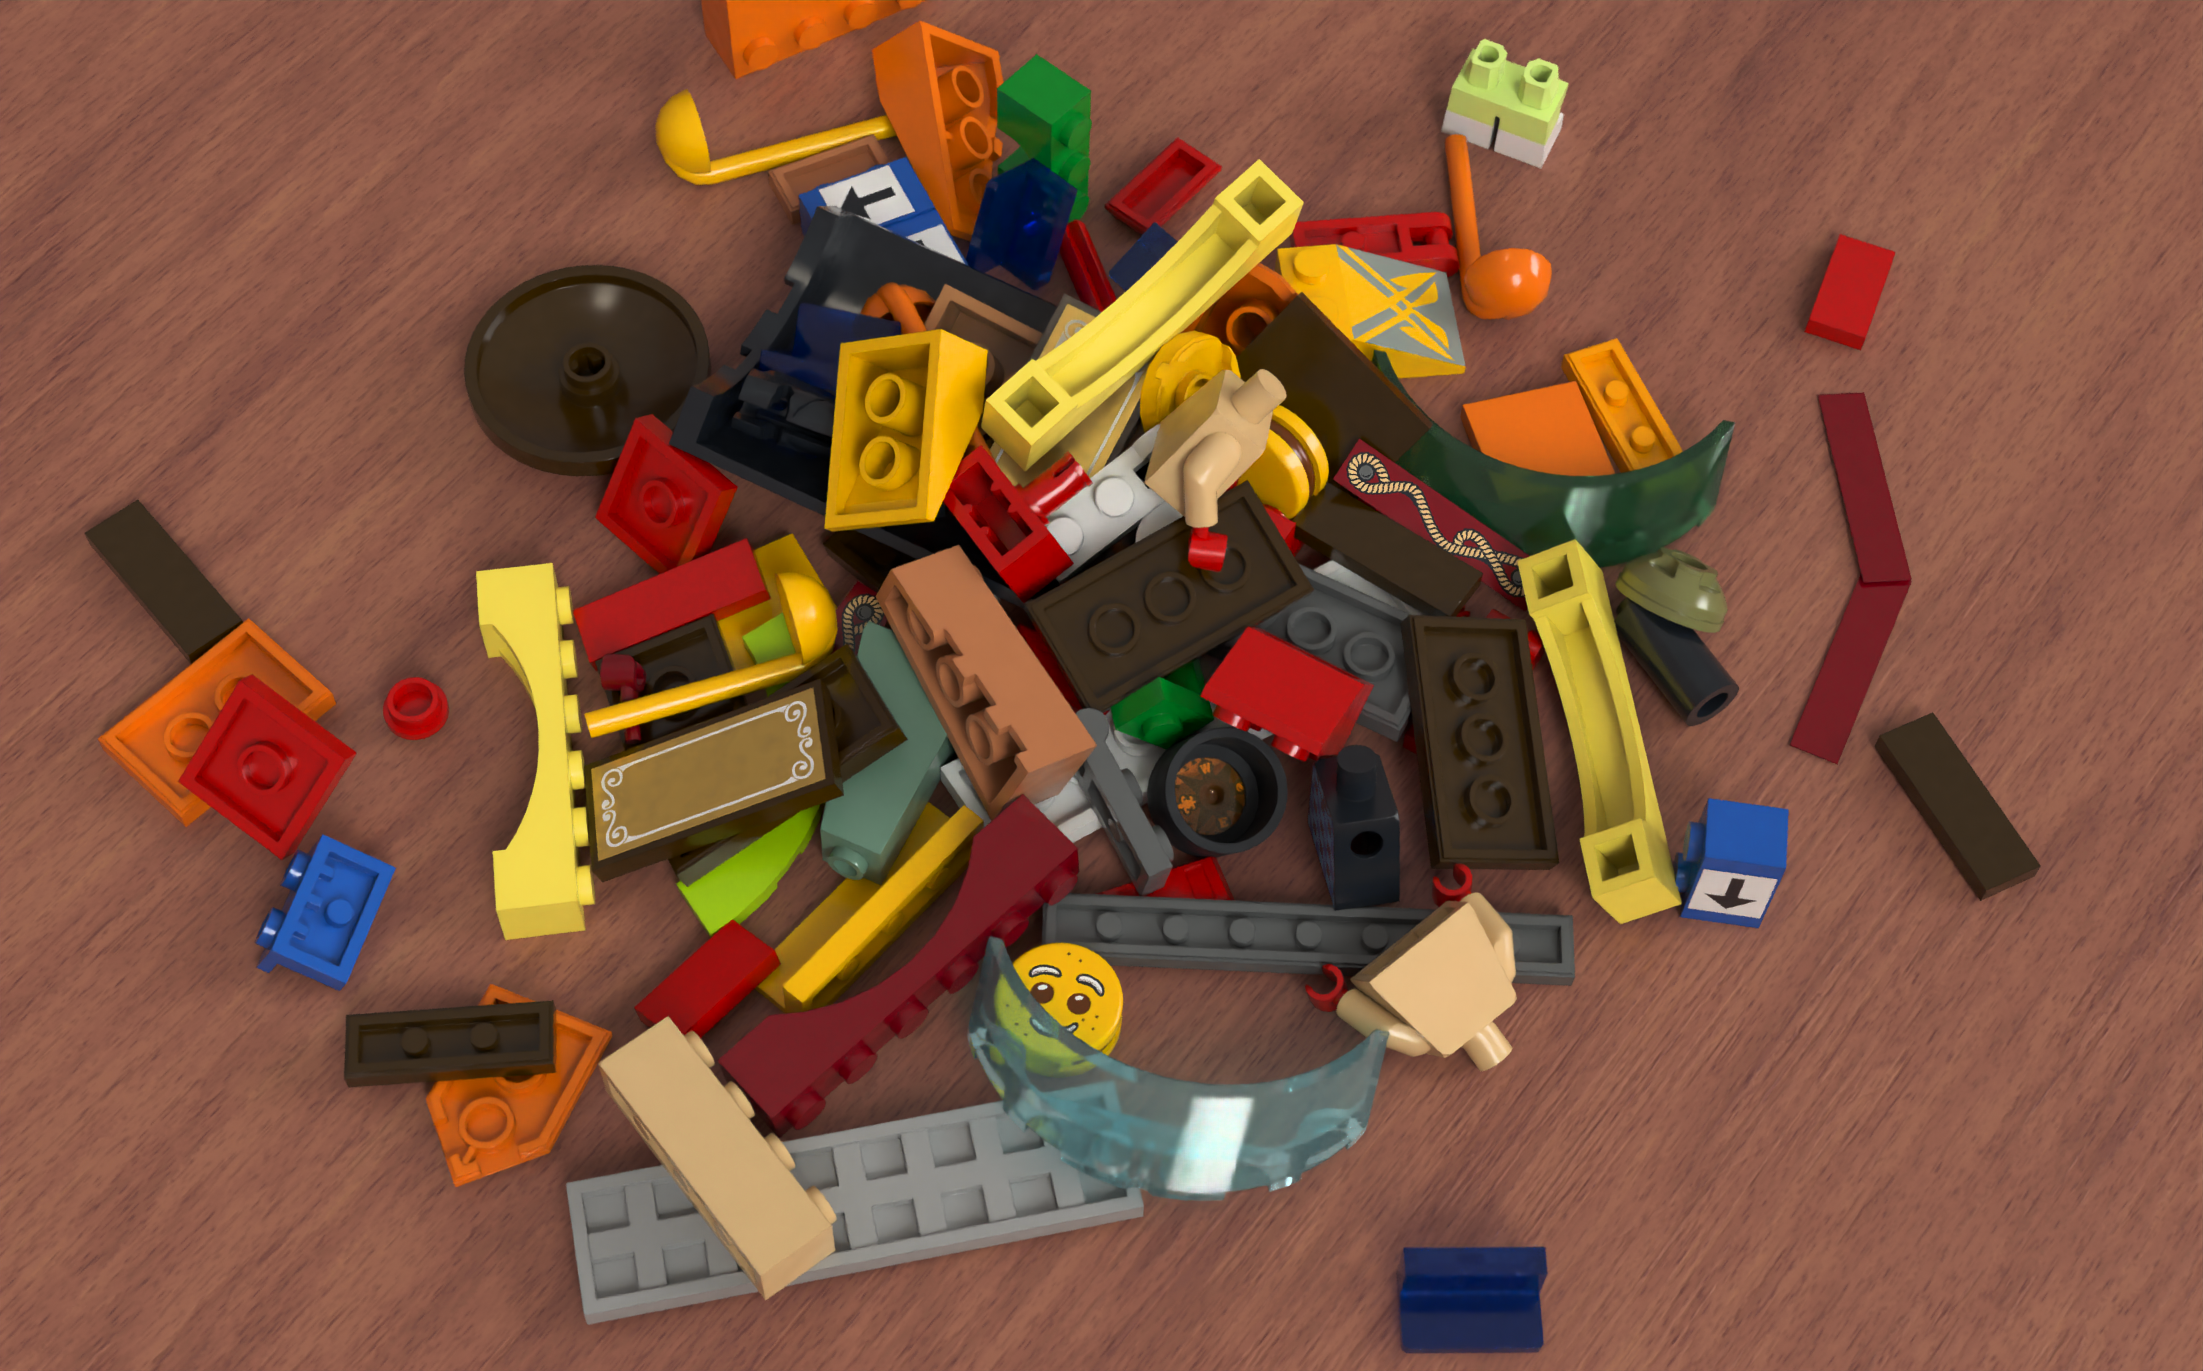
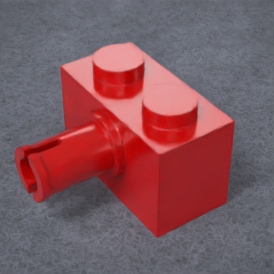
M980 445L961 460L943 502L1019 599L1025 603L1074 564L1046 528L1050 524L1047 517L1084 488L1090 487L1093 482L1078 462L1075 461L1070 452L1067 451L1063 454L1062 458L1024 488L1020 483L1013 486L983 446Z

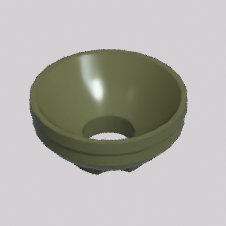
M1660 547L1659 552L1646 554L1627 562L1615 582L1617 589L1622 594L1643 608L1667 620L1707 633L1719 632L1728 611L1723 590L1716 579L1718 575L1717 570L1706 565L1698 558L1677 549L1671 550Z

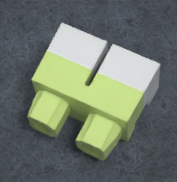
M1486 39L1481 40L1477 48L1472 49L1452 86L1441 132L1448 135H1464L1467 138V142L1489 149L1497 134L1494 147L1495 152L1542 168L1561 131L1564 114L1560 113V108L1569 83L1559 79L1558 66L1556 64L1538 58L1529 61L1527 66L1523 67L1506 60L1507 52L1504 50L1503 45Z

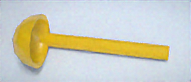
M687 89L671 96L660 109L655 124L656 143L665 163L678 177L694 185H714L781 167L872 134L875 135L878 141L897 136L888 116L883 115L710 161L700 117L692 96Z
M775 573L783 615L796 653L584 713L591 738L792 681L828 657L833 651L838 627L836 606L828 590L815 578L801 573Z

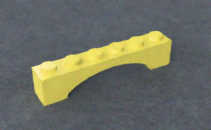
M1260 159L1256 161L1214 199L1213 204L1188 232L1123 295L1057 348L1036 361L1034 359L1030 360L988 397L985 402L981 428L1026 472L1148 363L1165 343L1185 330L1288 238L1294 230L1304 202Z
M1574 539L1517 562L1528 612L1535 621L1548 656L1573 744L1584 812V837L1579 840L1592 898L1619 924H1623L1681 905L1682 902L1678 886L1675 883L1673 864L1603 571L1578 541Z
M553 563L476 571L479 626L488 658L502 657L524 685L537 714L539 736L537 772L526 813L507 849L493 851L495 902L499 922L505 940L585 931L584 906L595 904V889L591 865H580L579 847L590 846L587 808H576L575 790L586 788L582 750L572 751L571 734L582 732V719L578 694L568 695L567 679L578 677L574 640H564L563 625L574 624L570 587H558Z

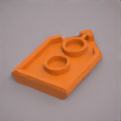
M490 983L478 1006L536 1001ZM556 1010V1073L436 1081L426 1097V1102L455 1188L550 1153L613 1036L612 1032Z

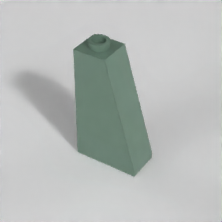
M868 621L862 631L857 657L908 740L843 782L844 796L827 801L825 804L820 834L822 859L828 862L834 871L852 880L865 878L882 885L941 779L940 767L950 763L955 750L894 632Z

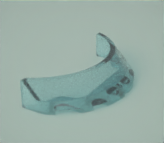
M989 936L967 1031V1038L974 1060L976 1058L979 1059L989 1081L1004 1100L1002 1109L1023 1132L1030 1128L1042 1139L1061 1151V1161L1093 1178L1123 1189L1131 1187L1141 1188L1156 1197L1195 1201L1224 1200L1226 1192L1252 1189L1266 1185L1269 1192L1299 1182L1303 1172L1326 1161L1344 1147L1347 1150L1351 1148L1366 1131L1389 1037V1032L1376 1029L1364 1041L1334 1061L1303 1074L1269 1082L1222 1085L1189 1082L1160 1076L1118 1061L1091 1047L1064 1028L1038 1003L1024 985L1008 956L1003 939Z

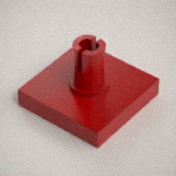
M651 414L635 418L595 518L656 572L661 574L710 553L738 486L711 463L670 445L669 442L673 431Z
M251 674L239 680L178 782L279 859L283 860L296 851L357 752Z

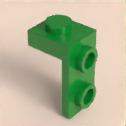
M1199 659L1164 679L1156 678L1110 707L1115 730L1163 749H1168L1212 722L1214 716L1212 715L1210 701L1200 697L1205 687V681Z

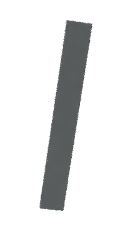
M1069 893L1055 905L1050 906L1046 902L1043 904L1042 945L1049 943L1080 945L1100 955L1110 966L1325 975L1321 966L1332 964L1338 967L1343 976H1355L1436 909L1366 906L1334 911L1333 905ZM1497 912L1512 930L1516 975L1512 983L1572 985L1575 979L1573 915Z

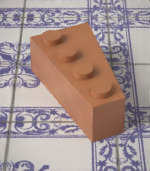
M957 545L891 569L878 591L876 599L991 821L1022 794L1033 804L1059 795L1096 748L1097 744L990 591L978 568L970 562L961 547Z

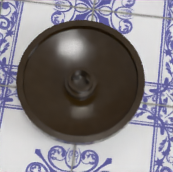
M581 265L566 267L536 276L523 282L501 297L485 313L471 336L465 356L464 376L469 401L477 423L485 435L505 454L529 467L548 473L566 476H598L614 472L635 418L653 414L674 432L691 386L699 384L711 376V360L708 339L698 315L690 304L671 287L649 275L627 268L606 265Z

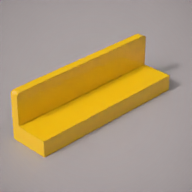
M928 802L883 884L879 885L865 878L861 880L846 878L774 949L781 965L755 989L784 1013L805 1012L832 1005L968 868L973 837L984 828V820L965 805L949 818Z

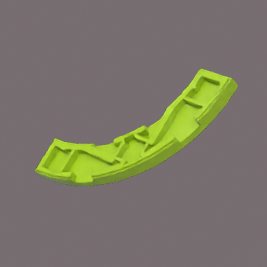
M783 612L742 636L744 646L755 664L796 653ZM789 682L765 688L767 697ZM826 802L800 811L688 887L682 881L676 883L679 893L710 938L731 920L741 924L778 888V881L788 871L798 854H802L808 846L821 819Z

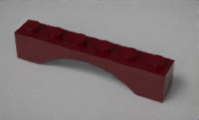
M1022 794L973 837L968 870L955 904L936 934L909 963L877 986L843 1002L805 1012L769 1015L717 1060L725 1080L728 1083L730 1081L734 1082L740 1088L754 1112L779 1138L792 1127L795 1130L806 1127L823 1111L826 1105L825 1097L843 1081L847 1084H852L862 1078L873 1067L878 1058L876 1052L895 1035L902 1039L914 1032L926 1019L929 1013L927 1007L946 990L953 994L967 985L979 969L977 963L996 946L1002 950L1013 944L1026 930L1029 924L1027 918L1045 902L1050 906L1055 905L1069 894L1078 881L1076 875L1080 872L1078 848Z

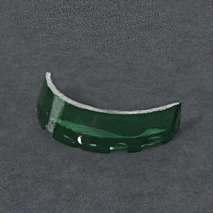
M1374 350L1372 363L1433 423L1432 427L1395 463L1529 556L1576 539L1600 568L1618 565L1646 554L1658 552L1660 547H1665L1674 542L1695 525L1699 527L1715 508L1735 422L1723 420L1713 431L1689 449L1665 461L1642 469L1599 476H1568L1538 472L1492 458L1453 437L1435 423L1407 393L1393 370L1386 352Z

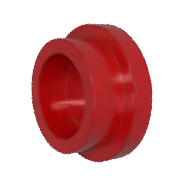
M410 677L396 683L389 691L383 704V716L388 728L398 737L407 740H420L434 735L444 726L449 715V704L443 690L436 684L420 677Z

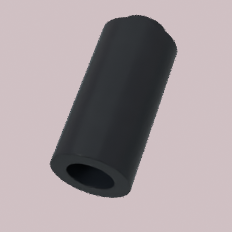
M1628 597L1618 605L1616 609L1618 617L1614 622L1619 638L1688 726H1696L1708 721L1733 701L1739 691V686L1694 629L1656 615L1633 602Z

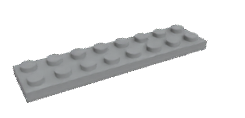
M1114 1079L782 1142L795 1163V1168L790 1171L804 1190H807L812 1185L815 1186L829 1202L837 1217V1221L831 1224L835 1251L787 1286L1143 1217L1144 1204ZM663 1165L566 1183L583 1312L587 1325L759 1292Z

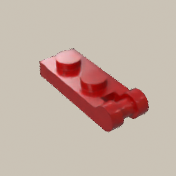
M1442 212L1296 222L1294 230L1289 236L1291 247L1337 244L1446 272L1447 278L1453 276L1460 268L1457 251L1454 246L1449 245V241L1453 236L1450 218ZM1419 241L1422 245L1413 246L1412 242Z

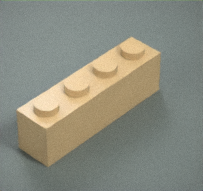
M667 1016L598 1063L606 1092L765 1301L835 1251L831 1224L837 1221V1217L829 1202L815 1186L812 1185L807 1190L802 1188L790 1172L795 1168V1163L786 1147L775 1134L770 1133L763 1138L749 1120L755 1116L749 1101L734 1082L730 1081L723 1086L709 1068L715 1065L714 1060L703 1041L694 1031L691 1030L683 1035L669 1016Z

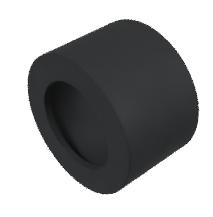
M1228 727L1210 729L1172 745L1156 762L1147 788V803L1154 825H1159L1164 830L1173 847L1183 853L1202 858L1210 856L1221 857L1243 852L1265 841L1279 825L1286 809L1288 796L1286 775L1275 752L1259 737L1240 729ZM1198 758H1215L1227 763L1238 774L1244 787L1245 801L1240 817L1229 829L1214 835L1195 832L1185 822L1176 801L1175 783L1177 773L1188 762Z

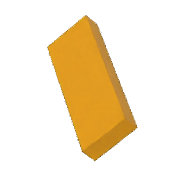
M1618 338L1564 354L1561 368L1569 382H1577L1597 432L1638 504L1642 505L1694 488L1697 474Z

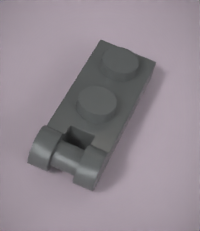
M1081 709L1075 714L1097 746L1074 775L1139 896L1148 895L1163 888L1173 867L1171 861L1174 860L1171 843L1159 825L1151 827L1140 806L1143 804V795L1135 776L1128 768L1123 770L1119 768L1105 741L1110 725L1106 716L1097 709Z

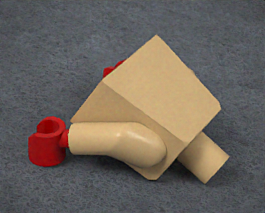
M1259 369L1246 382L1241 380L1232 371L1222 370L1160 422L1161 425L1157 432L1144 483L1185 517L1186 524L1192 527L1188 539V562L1195 568L1214 572L1221 571L1228 536L1208 531L1210 526L1218 522L1217 499L1226 490L1229 491L1236 487L1241 475L1262 455L1267 444L1273 410L1286 398V391L1281 382L1267 370Z
M1455 864L1453 866V877L1461 888L1456 890L1447 889L1441 884L1439 878L1433 876L1432 899L1439 908L1353 976L1350 980L1357 989L1348 991L1342 972L1337 966L1332 964L1321 966L1323 973L1331 981L1337 983L1332 992L1319 994L1307 984L1305 989L1310 1002L1315 1008L1325 1012L1336 1010L1338 1017L1373 1043L1411 1057L1427 1053L1428 1055L1446 1058L1462 1046L1478 1069L1486 1071L1505 1059L1513 1048L1493 1022L1494 1019L1513 1005L1517 999L1516 992L1511 984L1516 975L1513 935L1511 928L1481 893L1471 892L1472 873L1470 869L1464 864Z

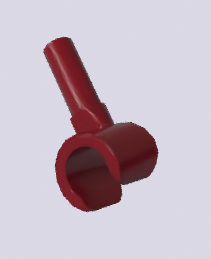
M604 655L600 669V680L603 689L621 691L620 703L639 698L638 692L644 689L647 679L643 666L630 655ZM640 725L624 729L626 744L641 742Z

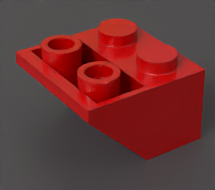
M1248 626L1208 680L1200 697L1216 704L1212 714L1214 717L1245 732H1248L1249 728L1260 732L1263 728L1275 734L1271 742L1273 747L1306 762L1308 758L1317 761L1320 756L1338 755L1340 750L1344 748L1374 685L1261 628Z

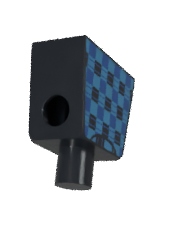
M1350 745L1340 750L1336 757L1322 758L1313 763L1307 822L1334 911L1393 903L1400 900V820L1398 809L1380 756L1367 746ZM1360 833H1362L1361 851L1368 850V854L1365 855L1354 853L1351 850L1352 840Z

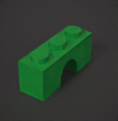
M1036 54L997 88V128L1020 145L1016 151L997 166L998 204L1050 240L1056 235L1055 231L1058 225L1070 223L1075 219L1080 220L1089 205L1088 174L1091 163L1089 159V143L1092 126L1090 119L1091 90Z

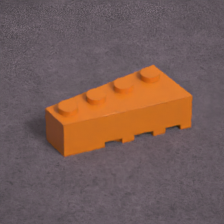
M701 0L705 35L733 77L738 79L752 72L764 70L776 62L805 50L817 48L822 43L851 31L863 29L873 22L904 9L916 7L926 0Z

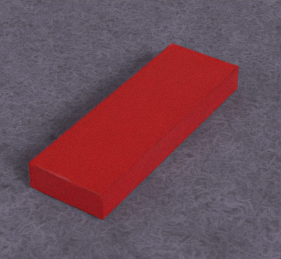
M745 538L572 611L589 663L597 672L598 669L595 661L602 659L606 654L617 653L710 614H714L717 621L772 598L754 549L748 538Z

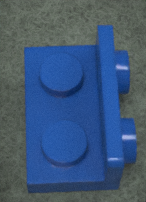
M323 834L308 853L298 849L292 857L280 886L290 890L282 910L271 907L256 936L254 944L264 948L256 968L270 973L276 964H279L340 991L347 984L396 867Z

